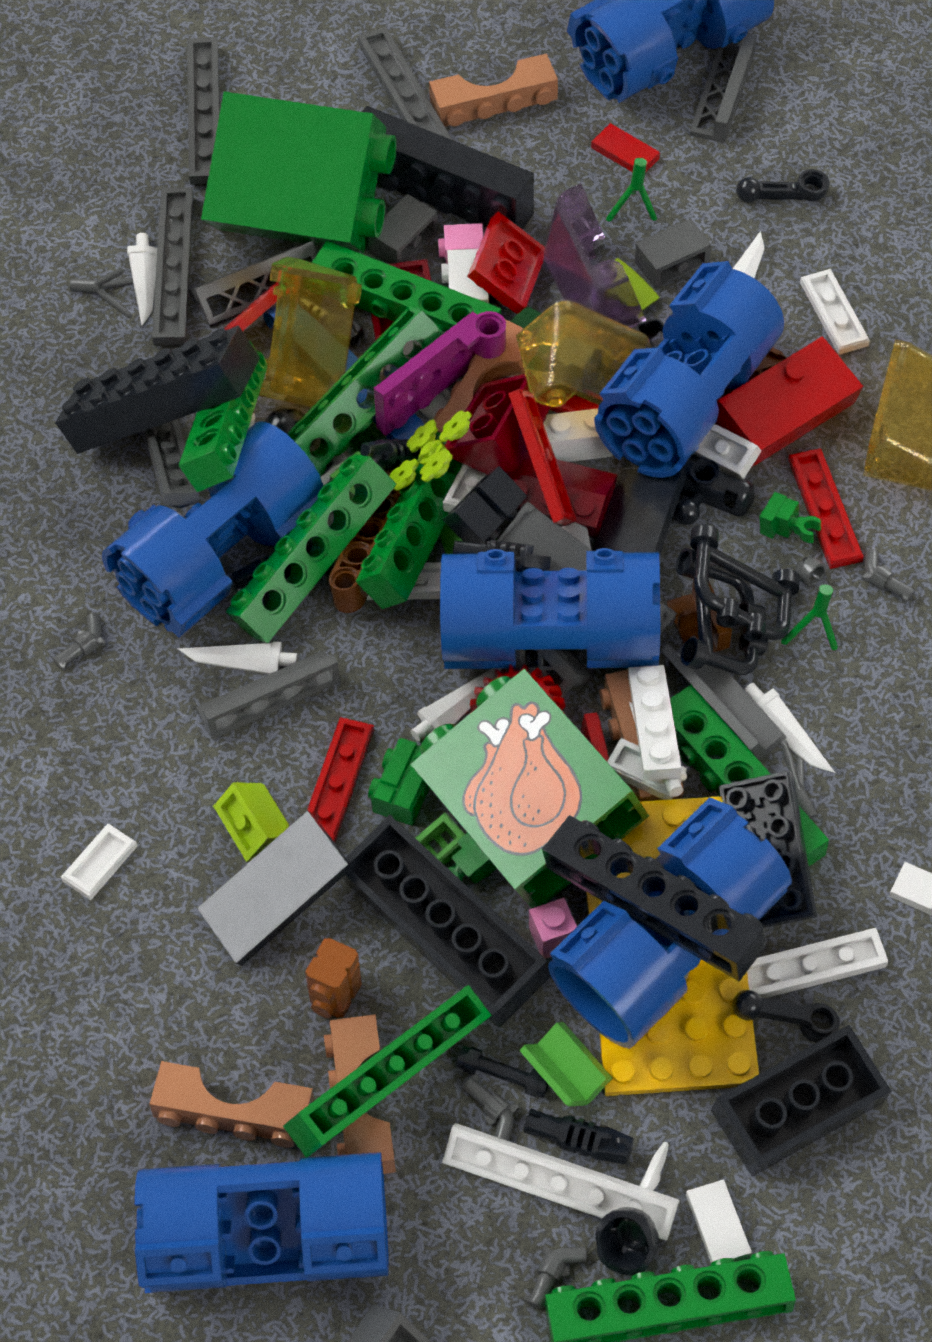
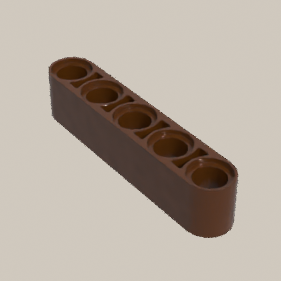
M394 469L384 471L390 476ZM393 489L340 553L329 577L334 605L338 611L353 613L364 605L368 594L355 581L362 570V562L375 545L374 539L376 535L383 529L388 519L387 514L389 510L395 506L400 496V490L396 491Z

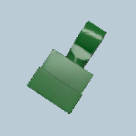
M774 492L759 516L760 534L773 539L775 534L789 538L792 531H794L802 541L813 543L814 533L807 529L821 530V520L815 516L799 517V502L777 492Z
M468 833L457 841L462 848L451 857L456 864L448 868L461 881L467 875L474 884L497 869Z

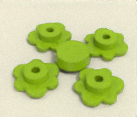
M458 411L443 426V431L439 436L440 440H435L438 428L434 420H430L424 426L418 427L414 435L407 441L406 446L412 453L420 448L418 461L416 459L411 461L405 460L400 467L391 472L389 477L397 484L393 489L398 491L409 486L416 477L415 470L419 463L424 465L420 470L421 479L424 482L430 481L433 477L439 478L444 475L449 468L452 455L442 442L458 440L463 437L469 429V419L472 414L469 411Z

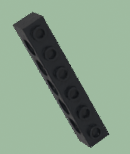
M569 815L542 848L546 867L598 899L627 911L629 916L635 921L739 982L766 947L764 927L756 917L749 913L740 914L730 908L728 903L716 894H710L709 896L702 892L687 877L683 875L676 877L669 873L656 859L649 856L644 858L632 851L626 842L619 838L612 840L605 836L597 826L588 820L581 822ZM588 855H599L594 859H584ZM621 873H630V875L625 878L616 877ZM654 891L663 892L661 895L656 897L647 896L648 894ZM686 910L696 911L690 916L680 915V913ZM718 929H726L729 931L724 935L712 934L714 931Z

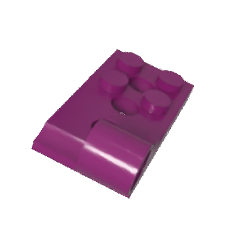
M472 311L374 387L377 429L386 436L395 428H401L410 416L419 409H425L429 406L433 398L468 371L469 363L475 354L486 359L496 358L503 354L506 349V321L504 317L493 311H485L478 315Z

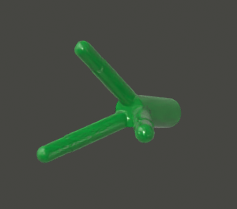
M636 158L634 160L631 184L606 217V221H612L630 195L636 194L637 191H639L651 220H657L654 208L644 187L647 161L644 158Z
M823 584L819 587L813 609L781 640V644L787 645L815 617H818L822 620L831 649L837 650L838 645L827 614L833 594V588L830 585Z

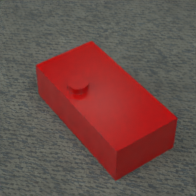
M822 336L717 401L718 418L715 424L758 445L762 451L752 465L753 467L853 405L864 386Z

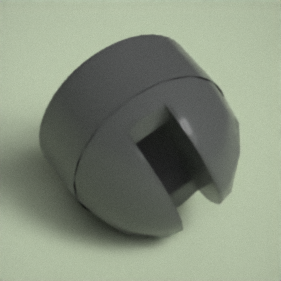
M808 556L797 563L795 571L799 574L801 582L808 587H812L824 577L826 565L819 559ZM811 574H814L815 580H809Z

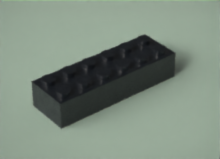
M366 106L362 111L373 113L386 126L385 134L395 135L396 157L393 169L390 174L378 173L377 183L381 184L385 189L389 191L396 190L406 195L409 194L420 202L435 206L442 213L457 215L464 218L469 224L482 223V226L486 228L491 217L498 211L522 230L533 216V172L372 107Z
M240 326L228 330L220 328L210 334L209 337L200 340L193 338L176 349L170 350L166 348L158 352L154 357L146 360L138 358L124 368L118 370L111 368L94 379L87 377L80 380L74 385V391L69 400L62 405V412L55 424L75 452L79 454L241 397L260 357Z
M391 815L381 822L346 857L353 868L343 876L345 882L459 990L469 985L492 1015L489 1019L499 1028L551 977L548 961Z

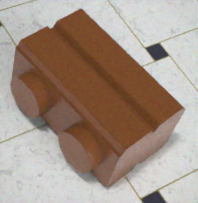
M324 938L316 952L317 957H313L305 971L309 999L312 1004L311 1009L324 1018H331L332 1015L337 1018L344 1017L351 1005V998H355L362 985L359 956L355 949L331 938Z

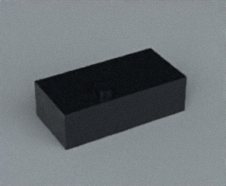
M847 1025L717 1097L711 1111L753 1177L881 1105L892 1091L850 1025Z

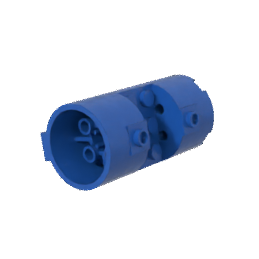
M594 0L570 13L567 33L572 38L573 47H579L584 62L579 65L588 81L608 101L614 98L620 103L647 87L650 89L659 83L665 84L671 80L675 74L674 71L678 61L676 48L679 46L683 49L687 48L695 39L711 49L723 48L732 42L734 44L740 42L749 30L771 17L774 9V0Z
M729 261L702 263L669 305L672 313L664 323V339L657 348L634 349L600 392L603 401L599 405L598 414L594 417L596 431L606 448L619 461L624 456L630 462L639 466L637 470L639 473L659 478L670 477L678 473L690 456L698 450L700 443L716 423L718 418L716 399L724 394V389L735 390L747 383L783 333L784 317L775 297L755 278L732 269Z
M256 422L247 431L233 478L207 488L211 498L203 505L196 503L186 513L185 518L166 506H155L154 504L146 511L141 509L136 512L128 521V530L103 550L102 561L107 572H115L119 583L116 588L135 610L155 626L162 622L165 624L164 627L168 632L172 631L179 638L229 595L232 580L225 574L219 558L246 535L257 543L272 545L275 548L276 543L282 537L288 535L297 525L296 520L298 516L306 509L311 508L318 499V493L323 487L320 475L305 452L286 433L270 423Z
M602 548L596 551H586L587 571H578L575 568H563L559 571H542L538 568H528L522 572L516 571L514 552L492 549L487 552H478V554H442L440 630L444 669L508 668L510 664L516 668V650L587 649V668L658 666L660 656L659 552H623Z
M710 797L657 848L660 855L656 860L666 871L676 877L678 875L687 877L696 885L697 889L709 896L710 894L720 896L728 903L730 908L742 915L743 913H749L758 920L788 891L787 888L792 884L790 872L772 844L766 838L761 842L753 832L746 829L748 821L739 816L733 806ZM654 891L648 894L647 896L656 897L661 895L663 892ZM603 901L550 953L553 960L549 962L548 969L554 983L563 996L592 1027L613 1043L629 1049L687 993V983L684 976L689 971L695 969L701 959L635 921L629 916L627 911ZM686 910L680 913V915L690 916L696 911ZM718 929L714 931L712 934L724 935L729 931L726 929Z
M381 1152L300 1158V1161L225 1167H222L221 1164L139 1169L137 1172L134 1204L140 1207L137 1208L135 1258L139 1287L145 1288V1293L226 1288L231 1285L301 1280L310 1282L389 1276L387 1215Z

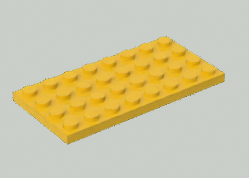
M722 796L710 797L720 802H723ZM709 797L641 801L640 803L649 817L622 840L638 855L644 858L649 856L656 859L660 855L657 848ZM621 873L616 877L625 878L629 876L630 873ZM586 892L589 915L603 901ZM700 960L698 966L689 971V975L685 979L687 993L632 1048L621 1047L599 1033L602 1066L613 1077L604 1087L605 1096L733 1088L759 1075L753 1020L747 1021L739 1018L732 1008L735 995L742 990H749L747 972L739 982L705 961Z

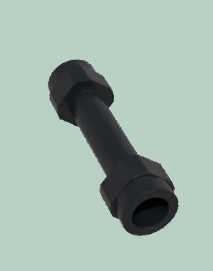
M464 1045L457 1060L456 1067L463 1069L466 1073L474 1075L476 1071L483 1072L525 1087V1094L534 1097L544 1098L549 1087L548 1083L534 1068L529 1073L484 1057L483 1050L475 1047L470 1048Z

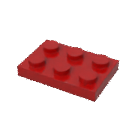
M498 211L489 221L467 277L478 287L483 288L500 301L503 306L518 314L527 306L548 249Z

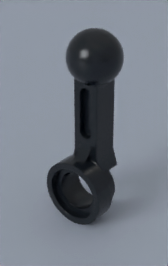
M808 169L799 175L797 182L758 181L753 177H746L739 181L736 192L739 199L747 203L754 202L757 199H796L802 201L804 198L808 201H817L827 194L830 181L823 172L816 169ZM805 185H814L819 190H810Z
M753 990L738 992L732 1002L734 1013L743 1020L748 1021L760 1017L799 1024L802 1034L808 1040L816 1043L837 1032L840 1025L839 1017L835 1010L822 1003L801 1005L760 997ZM821 1013L825 1015L830 1021V1028L825 1030L817 1028L812 1022V1014Z

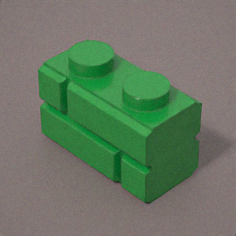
M400 738L394 749H387L382 761V768L384 769L380 779L375 777L372 780L368 791L372 812L385 817L391 815L395 820L413 826L430 789L411 766V763L422 755L420 753L421 745Z

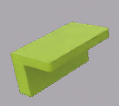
M233 782L213 805L246 862H250L289 827L288 822L262 783Z

